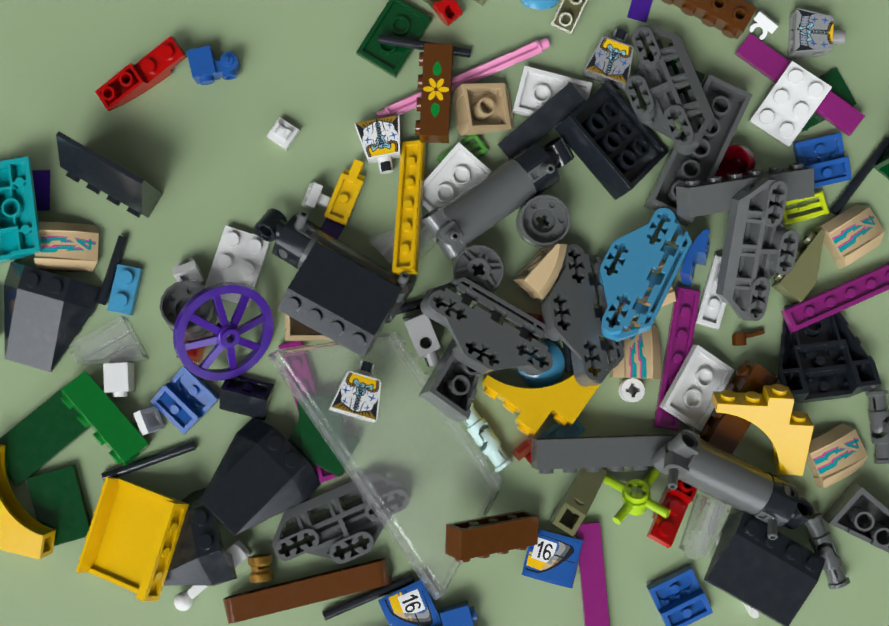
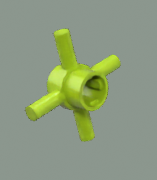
M652 468L643 480L633 479L626 484L608 474L605 476L603 483L622 493L624 504L612 518L616 524L620 525L628 514L639 516L644 514L648 508L664 518L669 516L670 509L651 499L649 488L660 475L657 469Z

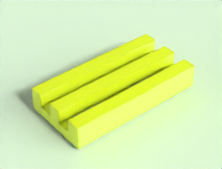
M823 191L814 193V197L786 201L785 206L819 198L820 202L787 211L784 210L782 219L784 225L829 214ZM817 207L822 208V210L818 212L806 214L792 219L787 218V215L799 213Z

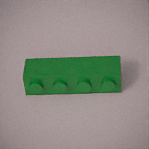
M86 371L61 389L63 395L61 400L69 409L74 408L79 413L77 419L85 428L90 426L95 432L93 437L101 446L106 444L111 450L108 454L115 463L119 464L121 462L126 466L148 448L149 443Z

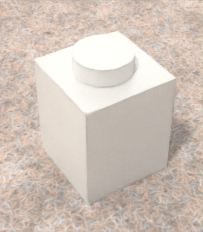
M134 363L103 364L104 393H112L113 397H127V392L135 391Z

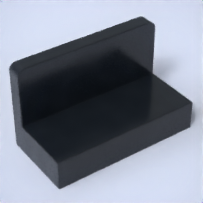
M243 376L224 380L220 389L219 408L265 420L268 403L274 391V384Z

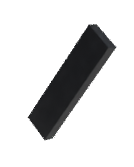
M571 82L568 83L497 145L508 158L512 157L532 142H538L586 100Z

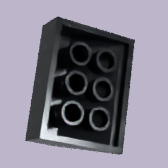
M609 80L554 128L560 136H563L569 147L614 200L632 190L669 152L649 127L639 122L633 108Z
M58 131L56 139L60 167L68 171L65 176L79 183L80 179L87 182L86 188L98 195L100 191L108 195L106 199L117 206L120 203L128 206L126 211L139 218L142 214L149 218L163 195L145 180Z
M316 241L288 286L277 310L364 357L371 351L403 288Z
M743 511L729 514L704 580L780 625L789 626L817 584L826 559L779 531L777 539H769L767 537V524Z

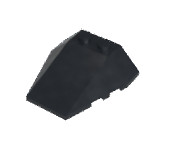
M11 262L4 282L5 359L52 372L70 348L68 346L73 339L82 331V327L88 318L92 317L98 305L96 302L101 287Z
M796 304L785 305V306H784V309L789 308V307H791V306H793V305H796ZM841 312L790 333L783 318L778 378L781 385L789 387L794 401L808 403L848 398L881 385L875 361L861 347L859 338L854 337Z
M253 417L235 434L200 502L236 536L275 515L283 513L295 505L303 503L321 483L309 461L275 427Z
M206 488L194 491L181 500L189 504L164 586H216L237 578L232 554L224 552L218 520L200 502Z

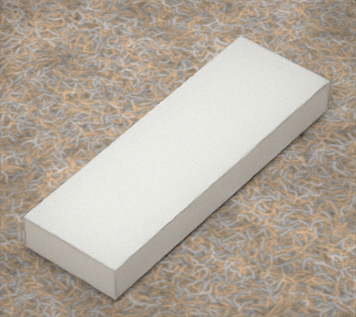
M717 255L713 256L696 317V324L719 330L726 303L722 302L716 294L722 259L721 256Z

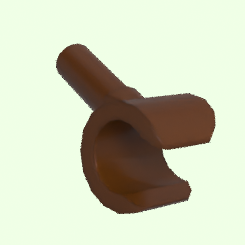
M762 328L751 332L734 333L732 335V345H747L746 338L765 334V331Z

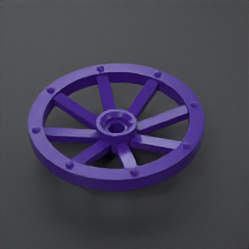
M224 282L206 287L188 300L176 319L173 330L175 352L182 364L198 377L216 381L237 377L258 363L268 349L273 335L271 309L259 293L244 284ZM227 293L241 294L231 321H228L220 295ZM211 298L220 321L216 325L194 314L203 303ZM251 298L257 304L261 314L239 325L248 301ZM189 321L213 332V336L184 342L185 330ZM262 323V332L258 343L240 336ZM216 344L200 365L194 363L187 354V350ZM239 344L253 350L245 359L236 364L235 345ZM226 348L228 368L208 369L223 349Z

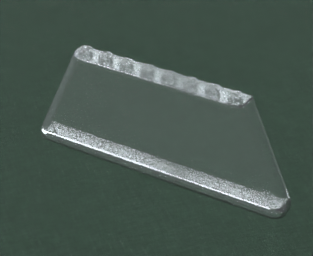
M393 331L380 333L371 351L364 357L335 341L275 350L268 355V359L433 599H439L445 594L462 563L455 561L454 557L445 554L446 524L487 517L502 489L501 483L503 481L496 471H491L487 465L489 463L487 457L482 451L478 452L473 445L475 441L468 431L464 432L459 425L461 421L456 422L419 396L430 375L427 372H422L418 366L420 364L418 358L413 352H408L405 347L406 342L400 333L395 334ZM360 361L373 363L374 369L371 377L381 380L378 418L374 423L329 410L347 371L357 373Z

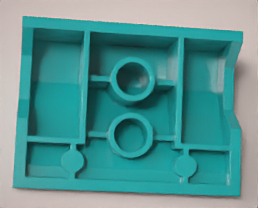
M28 156L0 161V263L42 252L31 160Z

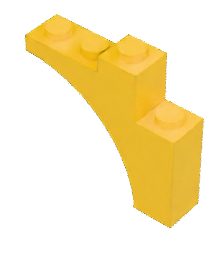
M489 375L482 382L483 392L493 400L498 398L504 402L502 406L513 414L515 412L519 413L515 420V423L518 424L517 429L527 436L530 433L535 436L550 414L554 415L553 419L560 425L566 426L567 424L571 427L601 385L581 386L575 380L574 375L558 384L533 389L510 386L495 380Z
M781 384L764 385L762 394L753 391L746 393H737L730 390L713 391L711 400L717 413L731 414L746 419L759 427L769 437L773 446V463L778 474L803 476L814 425L807 413L801 411L792 412L794 397L789 387Z
M0 444V550L35 559L44 558L53 553L56 530L34 519L17 500L6 473V445Z

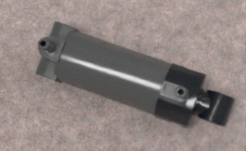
M563 136L555 138L544 147L532 142L443 207H436L422 217V220L432 236L436 237V242L447 259H452L465 248H468L467 244L526 202L560 181L558 168L569 163L575 156Z
M271 208L255 224L254 230L262 240L267 242L276 240L272 254L297 269L301 267L315 242L318 241L402 287L403 289L385 322L386 324L392 322L414 288L407 272L394 275L388 269L307 220L308 213L306 211L294 214L287 222L282 212Z
M684 429L652 455L654 467L668 475V488L676 489L679 479L742 512L749 513L767 524V537L771 540L778 538V528L785 526L793 530L814 517L812 505L805 498L799 497L798 490L793 484L700 438L699 434L691 430Z

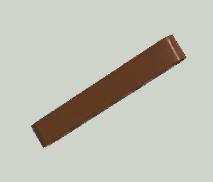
M381 558L234 594L223 598L228 623H236L382 587L391 583V577L386 558Z

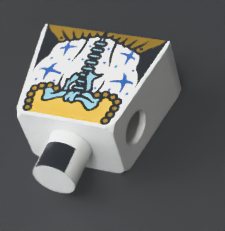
M399 115L354 123L368 163L378 162L380 174L393 172L392 159H398L401 156Z
M360 361L357 373L347 371L329 410L372 423L377 420L381 380L371 377L374 369L373 363Z

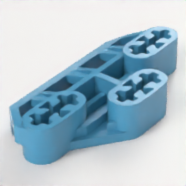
M660 208L656 210L649 224L615 240L601 264L599 281L603 285L607 302V309L601 322V333L608 339L618 342L650 330L675 280L692 241L687 230L684 234L677 217L670 209ZM662 221H664L662 229L659 232L657 242H655L654 245L650 244L658 230L659 224ZM675 231L678 234L675 242L679 246L678 249L666 245L667 241L671 242ZM622 251L619 262L615 266V272L611 276L607 275L616 261V255ZM662 259H666L661 273L665 274L664 278L651 273L653 269L657 270ZM648 287L653 288L647 299V302L651 303L650 307L637 302L638 298L643 299ZM622 301L626 302V304H624L621 310V313L617 318L616 325H614L613 328H610L609 325H611L614 316L618 311L619 304H621ZM634 316L639 317L637 320L638 325L641 324L639 328L627 332L623 331L624 328H629Z

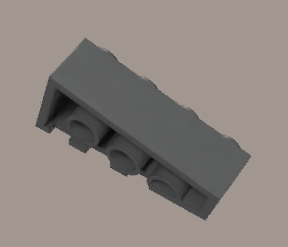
M453 338L419 396L456 422L468 420L470 417V407L472 400L475 399L477 393L476 386L482 374L455 359L452 349L456 342Z
M853 482L824 514L822 519L889 553V509L863 487Z

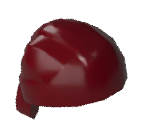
M736 144L729 146L715 176L728 178L727 174L729 173L747 175L749 170H754L755 155L745 145Z

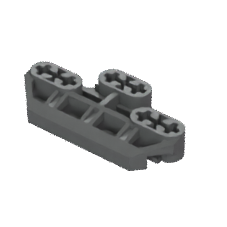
M652 25L639 27L632 34V41L639 56V61L634 76L628 78L625 83L628 98L639 122L671 138L678 153L689 155L699 146L707 128L709 132L711 131L716 121L682 38ZM659 35L670 38L672 43H669V47L664 48L661 39L656 40L654 36ZM644 41H647L654 61L650 62L643 46ZM679 58L680 62H677L676 66L680 74L675 76L672 66L667 67L665 63ZM690 85L691 89L687 90L691 103H686L683 93L678 94L676 90ZM637 89H640L648 110L646 111L643 110L636 94ZM702 113L703 117L699 118L701 127L698 131L695 122H689L688 118ZM677 118L686 136V142H682L674 120Z
M761 177L755 182V187H750V191L740 190L731 200L716 294L722 302L729 304L738 318L747 321H758L763 318L770 292L769 280L776 273L786 275L792 271L799 243L798 233L786 228L782 220L788 194L787 184L769 177Z
M570 244L566 248L558 280L550 295L541 303L543 323L546 325L547 333L550 336L549 339L552 341L562 340L571 350L574 377L577 383L584 387L597 386L603 382L613 368L618 366L624 358L622 340L616 342L604 337V341L599 340V338L603 337L601 321L607 309L603 285L599 281V272L603 260L599 257L592 260L589 258V254H584V250L580 246ZM593 270L594 277H588V273H591ZM597 298H598L599 308H595V309H594V306H593V305H596V304H597ZM617 313L611 325H609L610 328H613L617 323Z
M463 277L453 280L448 284L429 289L421 301L420 307L424 315L449 328L456 342L452 349L455 359L481 374H487L495 370L516 367L533 376L551 369L553 359L551 353L548 352L549 347L545 343V339L550 338L546 325L469 279ZM453 288L456 291L460 292L461 295H458L449 289ZM472 300H474L475 302L481 304L490 311L487 312L477 305H474L473 308H471L470 304ZM503 317L518 327L516 329L506 322H502L501 325L498 322ZM529 333L537 337V340L531 338L530 341H528L526 339Z
M373 471L304 501L299 505H295L284 511L272 541L275 554L280 560L288 561L308 553L330 558L339 564L364 555L371 551L390 516L407 507L410 498L404 484ZM381 481L390 484L382 489L375 491L377 496L374 495L372 488L370 486V484H372V486L375 487L381 484ZM360 493L361 498L345 504L346 510H344L339 497L343 501ZM395 493L405 497L402 500V505H399L398 502L390 504L389 507L392 510L387 512V506L380 510L379 515L376 512L370 511L373 503L377 506L384 504L385 500L382 498L387 495V502L394 499ZM329 507L330 511L314 518L315 523L313 524L307 511L314 514ZM287 520L290 524L295 521L298 522V526L282 532ZM307 533L309 536H315L312 544L310 541H306L301 545H297L290 550V554L288 551L282 550L285 543L289 546L296 541H301L307 536ZM361 535L364 539L369 538L366 547L364 544H359L354 548L356 551L354 554L353 547L348 549L344 556L341 553H336L339 545L341 548L348 547L351 544L349 541L351 538H353L352 545L360 540Z

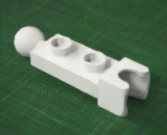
M240 540L225 551L232 554L235 568L251 555V552ZM193 585L187 592H179L174 598L175 607L180 611H187L192 607L193 599L208 586Z

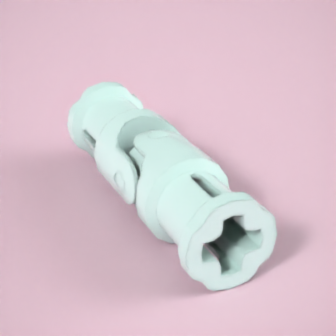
M472 401L470 417L468 420H464V423L468 427V433L479 446L483 455H487L495 466L494 470L497 473L513 462V459L509 458L501 447L502 443L495 436L487 421L477 413Z

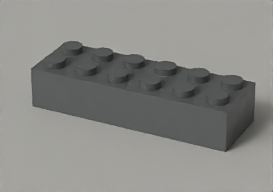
M710 74L702 82L701 86L716 120L711 131L709 132L707 128L699 146L689 155L678 153L673 143L644 207L654 212L660 208L670 209L683 226L691 224L695 217L690 218L677 215L676 186L684 185L686 180L700 179V182L707 181L706 177L715 176L753 95ZM702 113L688 118L689 122H695L698 131L701 127L699 118L703 117ZM681 127L679 135L682 142H686L687 139Z

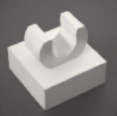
M761 10L754 18L756 23L750 27L749 31L752 33L756 27H761L763 34L759 39L762 40L766 37L768 31L772 34L779 26V23Z
M279 117L267 134V138L288 151L300 130Z
M315 182L310 183L301 206L308 209L315 208L316 204L327 207L330 197L321 194L322 185Z
M192 257L189 258L188 263L181 264L179 261L176 263V267L172 268L173 276L177 282L187 280L201 283L204 281L203 273Z
M155 406L133 413L134 418L132 421L137 422L138 432L142 436L165 428L159 410Z

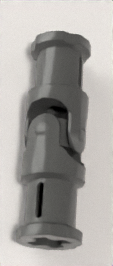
M888 390L867 391L865 394L869 398L870 405L868 417L871 422V441L875 444L876 452L874 463L889 464V409L886 397L889 393ZM881 432H887L885 436L878 434Z
M814 513V517L804 523L810 535L809 542L814 553L826 559L822 570L825 571L829 580V589L842 588L850 583V579L845 576L841 566L842 560L836 555V547L832 536L824 527L822 513Z

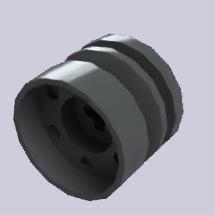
M540 195L529 200L521 207L516 217V229L521 239L535 247L549 246L559 242L567 234L571 223L570 212L565 203L557 197L550 195ZM544 217V223H546V226H542L539 228V223L536 221V219Z
M473 245L465 248L458 254L454 262L453 280L465 277L493 293L497 290L503 278L504 266L502 260L493 249L484 245ZM473 267H483V276L481 274L477 275V277L473 275Z
M180 281L167 288L162 295L160 301L161 315L172 331L183 306L196 293L205 288L195 281ZM211 298L203 303L194 314L216 325L217 312ZM189 321L185 330L184 340L200 339L211 331Z

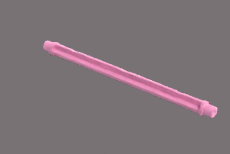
M548 39L535 40L512 52H508L452 77L451 92H454L461 84H472L520 61L522 62L542 53L543 50L550 48ZM422 91L385 106L383 110L376 112L378 119L401 115L416 108L417 97H421Z

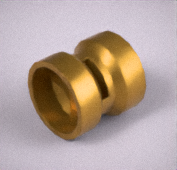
M258 554L247 557L248 565L251 567L249 582L258 583L274 579V573L270 567L272 554Z

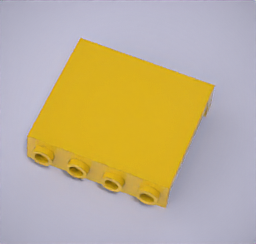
M106 477L94 510L89 531L86 535L82 553L79 557L76 572H89L137 594L136 599L143 602L159 600L189 504L123 478Z

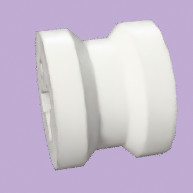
M629 378L620 383L618 393L621 399L626 402H637L643 398L645 387L640 380Z

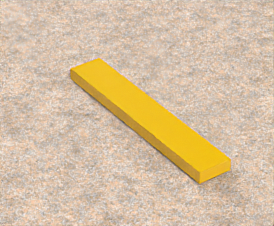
M420 140L404 141L401 143L392 273L394 275H400L402 272L418 274L426 143H422Z

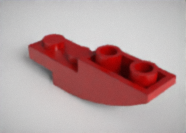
M170 36L139 62L128 64L95 92L108 111L114 110L142 95L173 73L171 69L183 61L187 55L176 39Z
M679 479L676 489H670L666 486L658 503L670 509L671 512L667 518L654 512L652 516L653 522L647 537L666 548L671 547L687 507L693 502L697 488Z

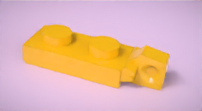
M354 159L351 169H345L343 173L341 172L325 211V218L347 226L364 184L365 176L361 175L364 162Z

